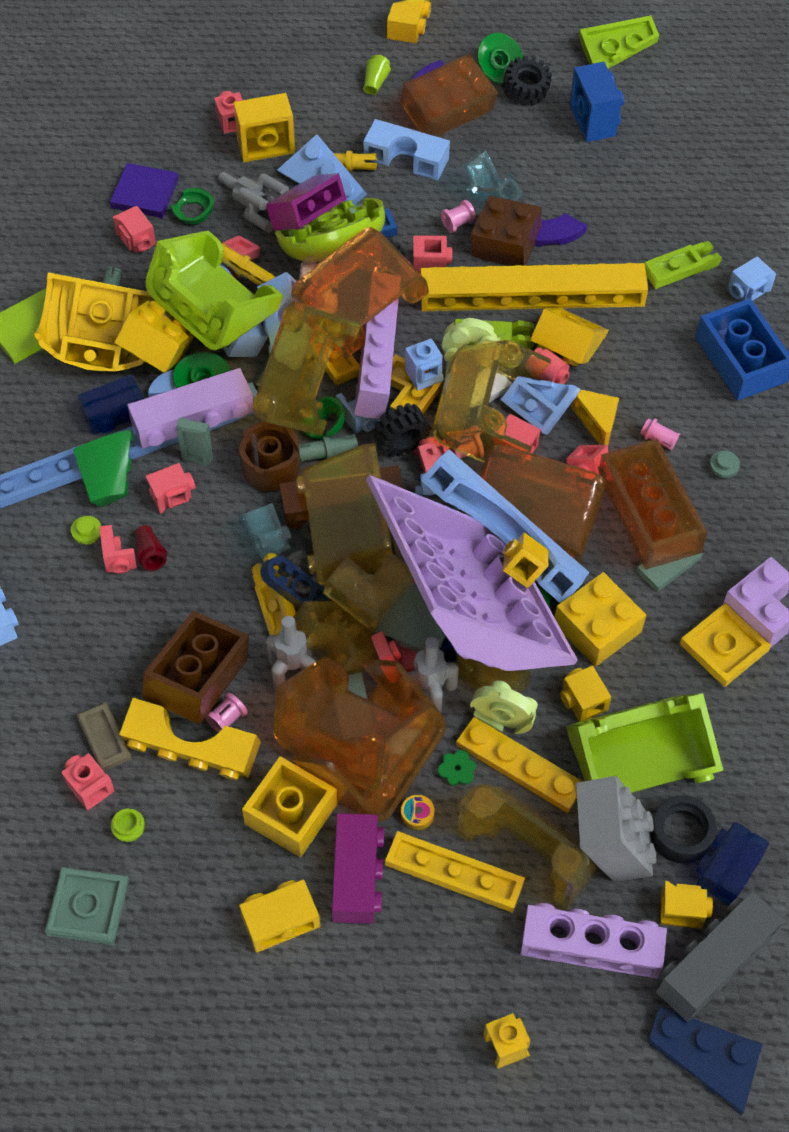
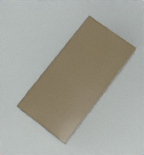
M107 702L77 714L78 721L94 757L103 771L132 760L124 739L119 735L120 730Z

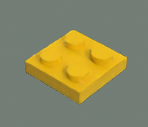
M727 603L723 604L683 636L680 641V645L724 687L765 655L771 647V644Z

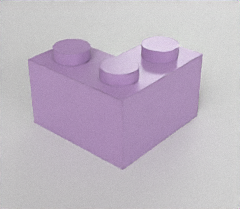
M770 557L727 591L723 603H727L769 642L771 647L789 633V609L780 602L789 591V572L775 559Z

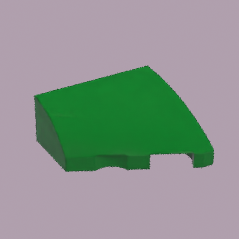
M131 430L110 434L73 449L90 502L98 507H104L127 496L129 485L127 473L131 469L132 461L129 458L130 441H134V433Z

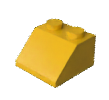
M560 307L544 308L530 341L537 343V348L548 349L552 353L556 352L563 356L562 360L566 363L578 366V364L589 362L609 330Z

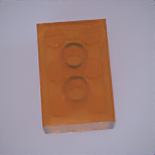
M467 54L404 83L400 104L420 132L438 137L493 111L498 92L472 56Z

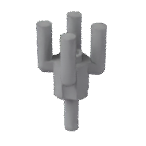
M225 172L220 173L218 180L233 189L232 196L234 200L246 206L243 213L244 218L262 230L271 232L273 229L272 223L260 216L258 212L267 208L266 204L275 199L270 196L269 189L282 195L289 191V188L267 174H261L256 182L244 176L237 180Z
M285 616L282 619V629L279 635H270L266 640L268 661L274 664L271 668L273 688L277 692H282L286 689L285 673L288 670L301 668L304 670L305 684L310 687L317 684L316 661L311 657V634L308 630H296L295 619L292 616Z
M429 637L425 642V650L420 649L416 654L414 671L406 672L402 675L401 697L405 701L412 700L414 697V686L418 685L421 689L428 691L430 697L429 712L431 715L437 716L442 711L443 691L441 687L445 683V688L449 691L457 688L459 666L455 662L446 663L444 652L438 649L439 641L435 637Z

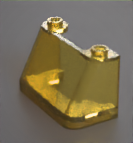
M300 302L290 303L282 313V320L261 383L253 399L255 415L267 423L323 435L327 421L320 419L318 408L322 409L323 403L315 399L333 345L343 347L345 341L342 339L345 336L352 335L356 337L361 322L330 309Z
M375 443L360 445L302 469V475H297L299 494L305 493L313 544V554L307 555L310 574L316 573L317 583L320 585L352 581L364 574H373L377 577L392 575L390 530L366 481L369 475L381 479Z
M480 784L473 787L460 802L457 834L470 843L475 837L481 835L488 836L494 840L503 828L551 862L553 871L549 875L548 880L555 887V896L552 903L561 910L568 911L598 870V866L580 849V839L506 787Z

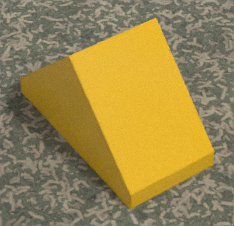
M581 390L572 401L571 408L598 444L607 445L608 447L619 398Z

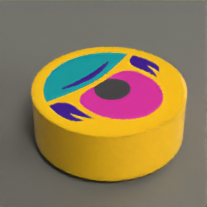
M412 795L402 804L401 819L408 828L423 830L433 822L434 805L426 796Z

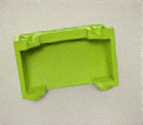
M208 230L157 241L146 276V289L157 303L209 349L218 350L225 348L279 309L284 295L275 287L263 285L258 288L254 295L220 266L223 259V246L218 238Z
M703 693L673 696L566 726L570 743L585 781L617 776L624 786L629 787L631 793L683 778H694L695 783H702L713 780V773L724 771Z

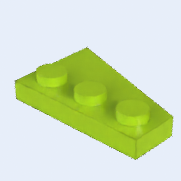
M650 15L580 29L578 37L589 64L605 62L607 68H610L657 43L659 33Z

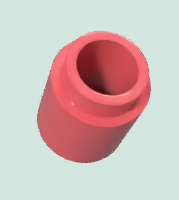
M540 347L535 349L526 362L530 373L540 380L565 384L570 376L569 364L548 349L543 350Z

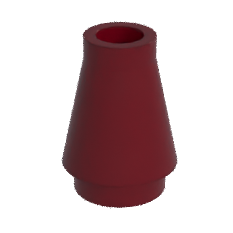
M150 526L138 527L134 532L138 563L148 571L162 568L167 561V550L153 533Z

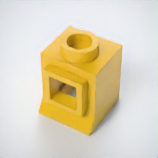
M665 881L661 890L660 925L702 929L706 918H711L713 910L712 897H707V889L687 884H676L674 886L669 881Z
M514 1013L485 1024L483 1037L486 1042L492 1041L497 1052L495 1060L497 1069L530 1056L527 1050L530 1045V1038L521 1018L516 1019Z

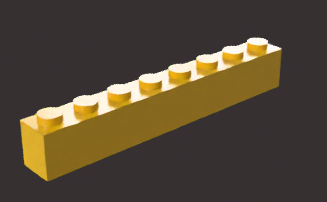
M645 263L421 268V310L462 311L544 309L554 307H645L648 293Z

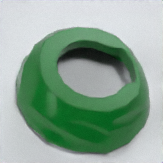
M188 188L182 191V196L175 205H171V210L176 218L185 224H200L206 221L213 212L214 198L211 193L204 189ZM186 203L199 204L204 208V212L194 218L186 217L180 210Z
M329 396L318 400L308 411L304 419L305 433L310 437L318 439L326 436L332 437L337 434L345 421V408L341 401ZM337 414L338 419L326 434H323L321 427L324 420L330 415Z

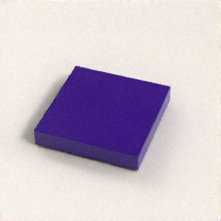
M127 163L110 200L111 208L126 211L138 206L144 215L163 219L179 180L178 173Z

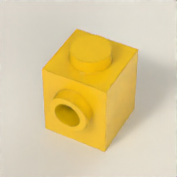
M525 532L517 540L511 539L503 550V571L527 589L548 567L549 550Z
M593 666L586 669H574L564 678L562 691L560 692L561 700L568 710H573L579 722L608 711L611 695Z

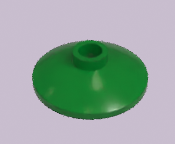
M493 33L486 36L480 42L477 49V61L480 70L490 81L497 84L503 83L509 63L517 57H520L521 61L523 58L522 50L517 42L503 33Z
M197 352L184 357L176 365L173 372V381L175 387L179 388L231 371V369L222 357L209 352Z

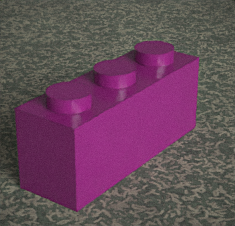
M340 174L312 176L267 203L266 207L273 230L300 229L345 201L346 195Z
M337 813L332 905L333 922L374 924V912L381 913L382 892L375 891L376 880H382L383 859H377V847L384 848V827H378V815Z

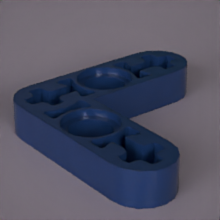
M359 547L351 553L353 555L352 561L355 564L348 566L346 570L343 568L350 562L348 555L332 560L320 584L283 556H276L265 561L261 566L260 573L262 580L269 587L317 623H326L336 619L353 590L355 580L360 577L366 565L367 557L365 551ZM274 566H278V567H279V569H278V574L281 575V576H279V577H275V576H274L275 571H276V570L273 568ZM334 576L340 577L343 582V590L341 592L333 587L332 579ZM297 582H301L306 588V596L304 598L299 597L295 592V584ZM327 601H328V603H327V605H326V607H325V610H326L328 613L323 614L322 611H323V608H324V607L321 605V603H324V602H327Z

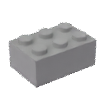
M617 776L576 783L580 849L613 882L653 876L652 864L656 863V851L654 845L650 843L649 832L654 829L651 813L643 808L640 800L631 794L629 787H625Z

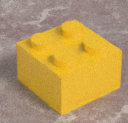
M286 93L233 102L237 141L243 163L295 153L293 113Z
M147 300L129 313L115 343L166 373L184 357L194 335L159 303Z
M604 572L557 605L555 620L563 634L595 667L639 635L643 630L646 614Z
M280 756L242 808L244 823L246 826L301 858L337 806V789Z

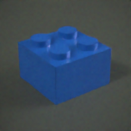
M605 62L574 67L569 106L585 141L591 142L616 136L617 127L621 123L620 109L624 105V97L622 91L618 90L615 85L613 73L609 72Z

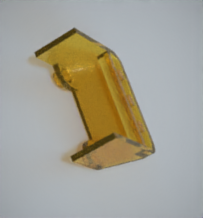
M499 340L458 348L450 360L432 431L435 439L449 448L510 474L531 452L532 447L505 435L507 428L505 417L498 410L488 406L495 375L499 373L514 381L517 376L536 380L550 365L551 359L511 340Z

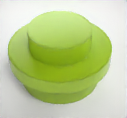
M92 516L79 517L71 526L73 539L85 545L96 542L100 537L99 526H101V523Z
M134 809L120 810L111 821L113 835L123 842H131L138 839L145 829L143 816Z

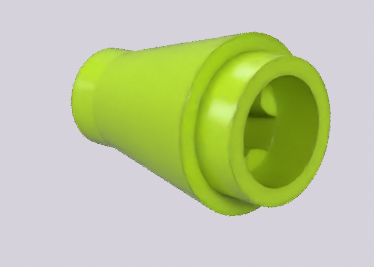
M373 55L367 60L363 86L365 93L378 94L381 85L391 71L390 61L386 57Z

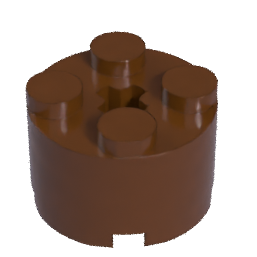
M265 421L257 423L245 431L243 439L239 444V455L243 477L251 486L255 487L259 492L266 493L280 490V483L292 482L298 479L301 468L299 440L296 433L290 427L284 424L282 427L274 425V422Z

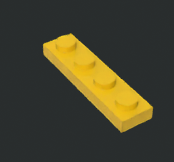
M473 717L456 742L457 747L566 813H569L576 802V783L583 781L478 718Z
M399 831L395 835L385 860V866L511 913L514 912L525 878Z

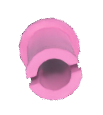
M648 418L640 434L645 436V440L649 438L672 451L680 433L657 423L658 419L656 418L654 420Z

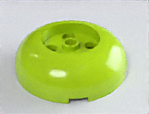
M364 198L362 200L363 204L353 205L352 200L343 201L300 229L275 231L278 244L288 256L303 262H322L347 256L365 248L379 236L385 224L383 202L375 198Z

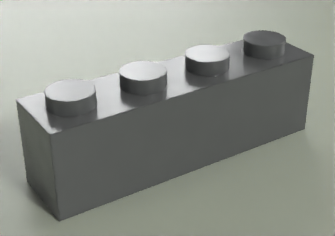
M754 891L744 900L738 896L725 911L729 915L723 921L716 918L704 931L707 937L701 943L696 939L692 941L681 954L684 959L678 965L671 962L659 975L662 983L656 993L685 1021L689 1022L776 934L785 921L782 916Z

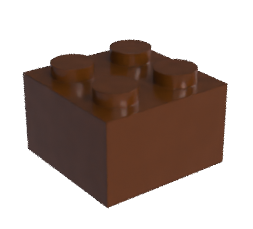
M489 195L471 233L472 256L508 266H526L535 246V240L542 227L541 207Z

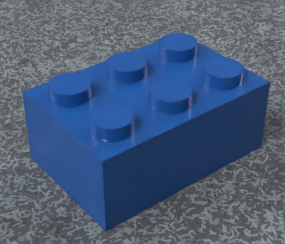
M751 298L700 316L695 338L737 401L788 382L789 352Z

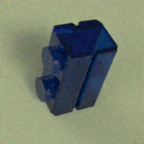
M132 374L77 395L80 410L93 435L99 432L108 433L117 425L127 421L131 422L127 404L145 399Z
M734 822L728 831L722 828L712 844L717 850L712 857L706 854L696 869V872L701 874L696 885L701 886L702 889H707L708 893L730 906L740 895L770 843L758 834L752 833L738 822Z

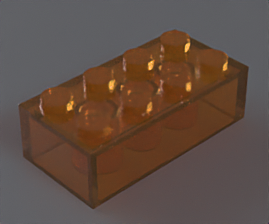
M658 439L601 454L600 480L645 569L703 552L707 530Z

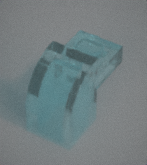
M478 150L463 165L471 182L466 189L470 196L480 204L485 205L489 195L518 201L523 196L513 172L497 173L486 150Z
M273 503L239 515L247 536L261 560L269 552L277 555L290 549L287 539L292 536L287 525L281 526Z

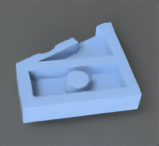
M517 376L501 398V401L533 426L541 429L540 431L543 434L548 435L581 389L575 385H564Z

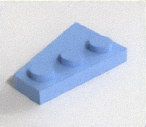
M317 134L277 169L279 173L298 184L312 176L339 173L346 200H352L353 205L357 204L367 195Z

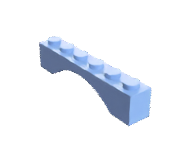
M448 450L439 457L421 479L443 501L475 518L498 536L506 545L511 539L517 540L525 532L549 550L548 567L536 581L559 603L570 597L588 576L589 572L451 450Z

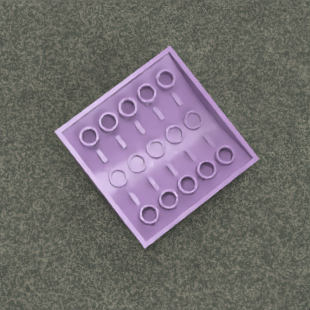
M369 475L366 481L430 614L461 657L465 659L470 658L482 662L488 667L494 666L505 671L574 665L578 661L535 581L527 589L503 571V550L506 544L498 536L471 516Z

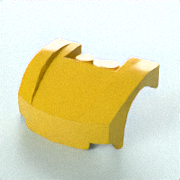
M48 272L44 308L39 327L34 332V335L43 349L64 363L96 371H120L142 365L145 361L117 345L115 341L129 313L147 300H155L149 295L148 291Z

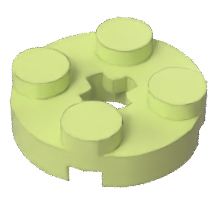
M466 318L462 319V323L456 325L453 322L446 328L443 336L442 349L444 351L445 361L476 363L475 371L483 372L497 359L501 339L499 335L497 338V335L493 332L494 328L485 321ZM470 341L475 342V346H469L467 344H469Z
M493 681L491 686L478 688L470 704L471 708H475L474 716L502 732L504 726L516 728L514 734H523L532 728L538 706L534 699L511 690V687L503 681Z

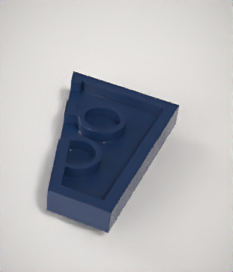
M659 1006L648 1043L682 1070L688 1071L701 1081L704 1087L713 1094L719 1095L731 1105V1108L742 1115L747 1103L762 1044L693 1018L687 1022L677 1012Z

